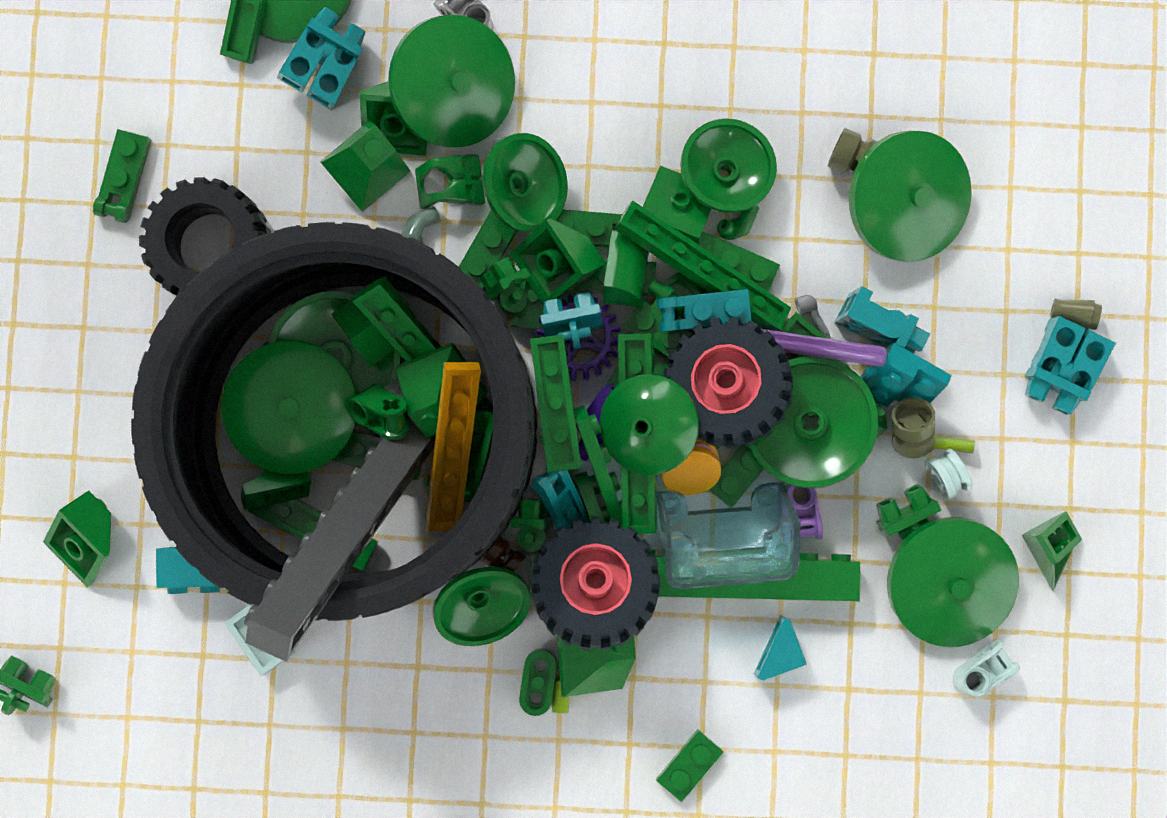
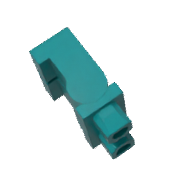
M324 7L315 19L311 17L308 25L280 69L277 79L303 93L317 65H322L306 96L332 110L363 50L361 45L365 36V30L350 23L344 36L333 30L339 16L332 10Z
M863 286L848 294L835 323L874 343L884 344L883 347L886 351L893 343L913 354L915 351L920 352L923 350L931 333L916 326L919 318L912 314L906 316L899 310H887L870 301L873 292Z
M1061 316L1050 318L1045 327L1046 333L1025 375L1029 379L1025 396L1039 402H1044L1049 389L1059 393L1052 408L1065 415H1072L1080 401L1088 400L1091 390L1100 376L1116 342L1093 331H1085L1086 328Z

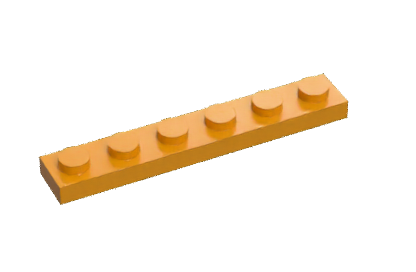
M444 362L426 519L428 532L450 531L462 516L481 373L479 362Z

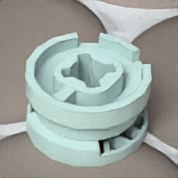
M947 449L944 451V456L939 458L931 457L925 461L926 469L928 471L931 470L932 476L930 478L937 491L945 492L942 495L945 500L956 497V493L961 491V489L965 491L972 489L969 473L954 450Z

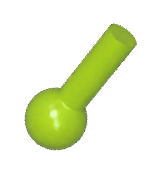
M935 434V445L932 451L934 449H952L958 452L973 453L975 441L941 437Z

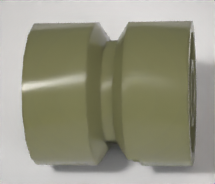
M844 128L834 147L827 167L841 173L849 170L852 172L853 177L861 158L878 141L871 138L863 141L861 134Z
M907 398L898 402L892 410V445L901 456L920 458L931 452L935 445V410L926 400Z

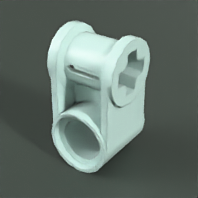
M997 639L981 648L976 655L958 666L953 674V683L963 693L975 697L982 696L999 683L1015 675L1019 671L1020 666L1017 662L1011 661L1002 648L1004 643L1001 639ZM971 672H975L977 683L974 687L968 688L966 684L967 676Z

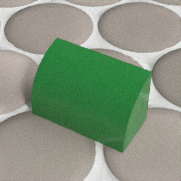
M618 231L611 232L603 303L642 308L649 252Z

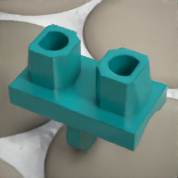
M589 292L577 294L574 297L576 307L574 309L563 311L561 300L558 299L545 301L544 315H540L544 336L563 334L564 341L572 340L574 349L581 348L579 338L592 336L590 329L603 327L600 306L595 304Z

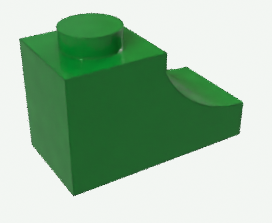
M265 470L257 478L242 483L241 501L244 511L308 497L311 485L309 472L282 474Z

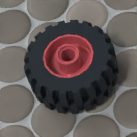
M730 317L729 322L722 324L720 318L711 319V326L702 327L700 323L692 328L694 333L688 338L683 335L677 341L680 346L676 351L671 350L667 358L670 361L669 368H664L663 376L681 385L694 401L699 416L698 439L715 447L721 445L727 448H737L738 445L742 444L747 446L755 444L756 439L762 436L766 438L773 432L772 428L776 424H781L785 418L784 413L786 409L790 408L793 377L786 353L781 344L779 345L776 342L775 337L769 331L761 330L759 325L749 321L746 324L742 323L740 318Z
M591 517L589 522L583 523L581 518L571 521V526L566 529L563 526L559 527L554 531L552 539L546 538L543 542L539 556H535L533 562L531 589L533 602L540 620H543L547 630L553 636L556 634L562 639L563 643L569 646L572 644L580 646V650L590 651V648H600V651L610 650L611 646L617 644L622 646L628 643L629 639L634 635L637 636L644 629L646 623L650 621L659 597L661 578L658 574L659 565L656 556H652L650 553L651 546L645 539L640 540L637 537L635 529L630 526L625 529L620 526V521L612 518L609 523L601 522V517Z

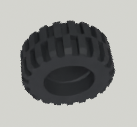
M195 177L194 183H189L185 179L176 182L177 189L172 191L167 187L160 193L163 199L158 204L152 201L147 208L152 211L149 219L145 217L142 219L140 227L146 230L145 235L139 236V246L146 251L141 255L143 263L151 268L149 271L151 277L162 284V288L176 296L180 292H184L188 288L187 284L200 273V271L189 268L184 263L181 255L182 236L187 227L196 219L210 214H218L225 217L233 228L234 241L232 249H239L243 247L242 243L263 234H271V230L265 224L267 219L263 212L258 209L257 205L241 190L233 185H228L223 180L214 178L212 181H209L205 177Z

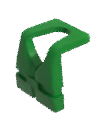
M466 154L463 157L455 155L433 158L415 169L421 209H427L438 202L462 205L469 203V205L478 206L486 202L483 182L479 179L482 173L480 159L477 154ZM434 168L444 173L450 179L448 186L441 192L430 194L425 192V177Z

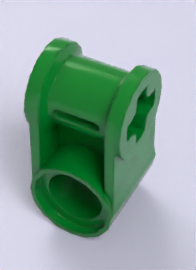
M372 384L348 400L347 410L352 419L359 425L378 433L383 438L398 440L409 433V424L405 420L404 415L407 409L406 400L384 389L381 385Z

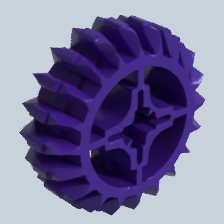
M573 295L567 296L569 305L564 307L561 301L563 311L576 308ZM594 297L595 304H598V298ZM607 304L600 308L606 337L605 344L597 341L598 339L593 336H588V342L580 341L581 348L574 349L571 352L573 349L572 340L567 341L566 358L568 370L572 371L571 381L577 380V372H583L584 380L588 381L590 379L588 370L593 369L595 375L599 377L602 375L601 369L598 366L600 363L608 369L612 366L611 362L606 358L607 355L613 358L618 357V352L612 349L611 345L618 346V338H612V335L620 333L621 327H610V324L617 320L616 314L608 317L604 316L609 310ZM541 329L535 330V336L545 337L544 331ZM581 350H595L600 353L589 362L573 363L574 358H576V355Z

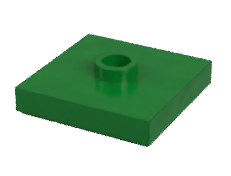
M660 165L643 208L698 244L711 209L701 204L692 196L683 181L681 173Z

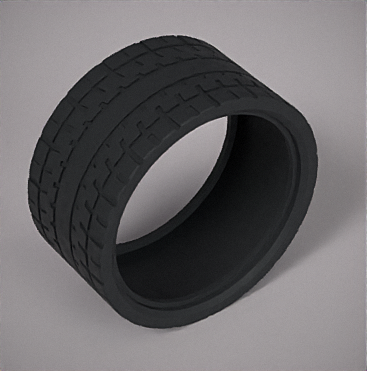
M335 222L308 223L307 227L296 225L253 238L242 243L243 247L239 249L233 248L213 261L212 265L208 268L205 267L187 284L188 288L184 292H180L165 311L166 314L157 324L148 342L150 343L148 351H145L137 374V384H135L132 410H134V419H131L132 445H134L135 453L133 454L139 479L143 481L144 486L142 490L151 511L154 512L156 521L169 541H174L177 545L175 547L176 550L192 567H196L202 576L218 588H226L228 590L227 593L247 604L259 606L270 581L280 578L282 568L289 555L273 546L250 525L235 504L224 481L216 447V414L223 383L230 366L249 337L279 310L313 293L344 286H367L380 277L383 278L385 276L396 290L411 294L436 306L454 319L469 334L485 366L493 401L494 429L486 471L475 496L458 522L440 541L405 565L373 573H347L316 618V621L327 619V621L353 620L358 618L359 615H362V618H366L411 604L447 584L479 561L509 526L511 518L515 516L519 508V501L523 500L522 494L527 490L537 446V437L535 436L537 430L535 397L524 360L504 319L479 285L468 274L462 272L461 268L441 253L436 255L431 247L415 239L405 238L400 233L376 227V229H371L369 225L342 222V224H335Z

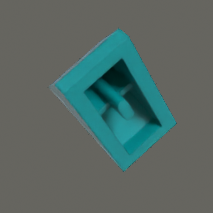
M781 615L753 673L758 679L763 681L807 665L791 620Z

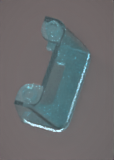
M783 482L765 483L756 487L752 492L751 506L698 511H688L686 498L678 491H657L658 533L664 571L670 586L677 589L783 581L793 577L798 571L801 522Z

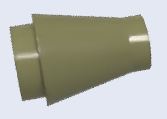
M1054 299L1050 317L1061 316L1086 328L1085 331L1088 329L1096 330L1102 313V305L1096 304L1095 300Z

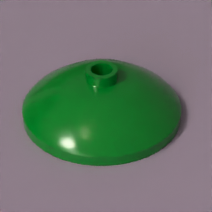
M724 118L707 122L690 135L681 154L680 168L687 189L697 201L715 211L737 213L753 208L767 196L776 178L777 162L770 142L757 128L741 120ZM719 170H726L729 173V176H721Z
M517 133L504 137L489 152L483 169V188L486 200L495 216L506 226L520 232H534L547 219L551 218L556 221L560 216L567 199V174L556 150L541 137L530 133Z
M656 374L637 375L618 384L606 398L600 416L601 436L609 454L624 468L643 475L662 474L678 467L693 451L699 435V416L691 396L674 380ZM640 421L647 423L648 430L646 433L639 430L638 424Z
M500 567L472 569L451 580L439 592L433 605V620L441 636L454 644L462 646L491 644L508 636L521 625L530 608V593L524 580L511 570Z

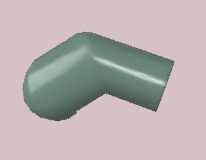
M433 206L412 215L402 232L403 237H410L423 243L421 235L424 228L441 221L436 207Z

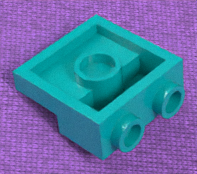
M893 343L887 350L885 364L881 367L867 366L860 377L870 389L875 403L888 408L894 400L900 402L907 398H920L931 403L948 386L952 375Z

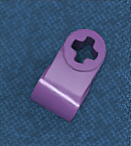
M786 484L782 490L785 512V531L788 542L795 543L796 539L815 537L817 540L822 539L823 525L819 513L816 489L805 488L806 498L803 502L797 504L792 498V492L796 487Z

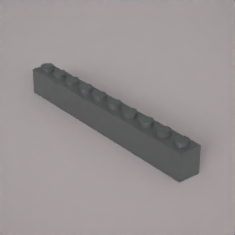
M407 409L404 415L405 420L409 424V433L398 440H387L380 436L378 446L376 448L371 447L367 452L363 466L361 468L356 467L352 472L347 488H340L333 500L332 508L330 510L325 509L321 513L315 531L313 533H306L297 555H290L282 568L280 578L270 581L260 605L254 604L249 609L244 620V625L248 627L245 643L287 662L435 448L436 434L426 438L408 415Z

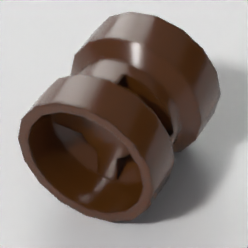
M501 536L481 561L488 567H500L514 572L526 556L520 551L511 549L509 542Z

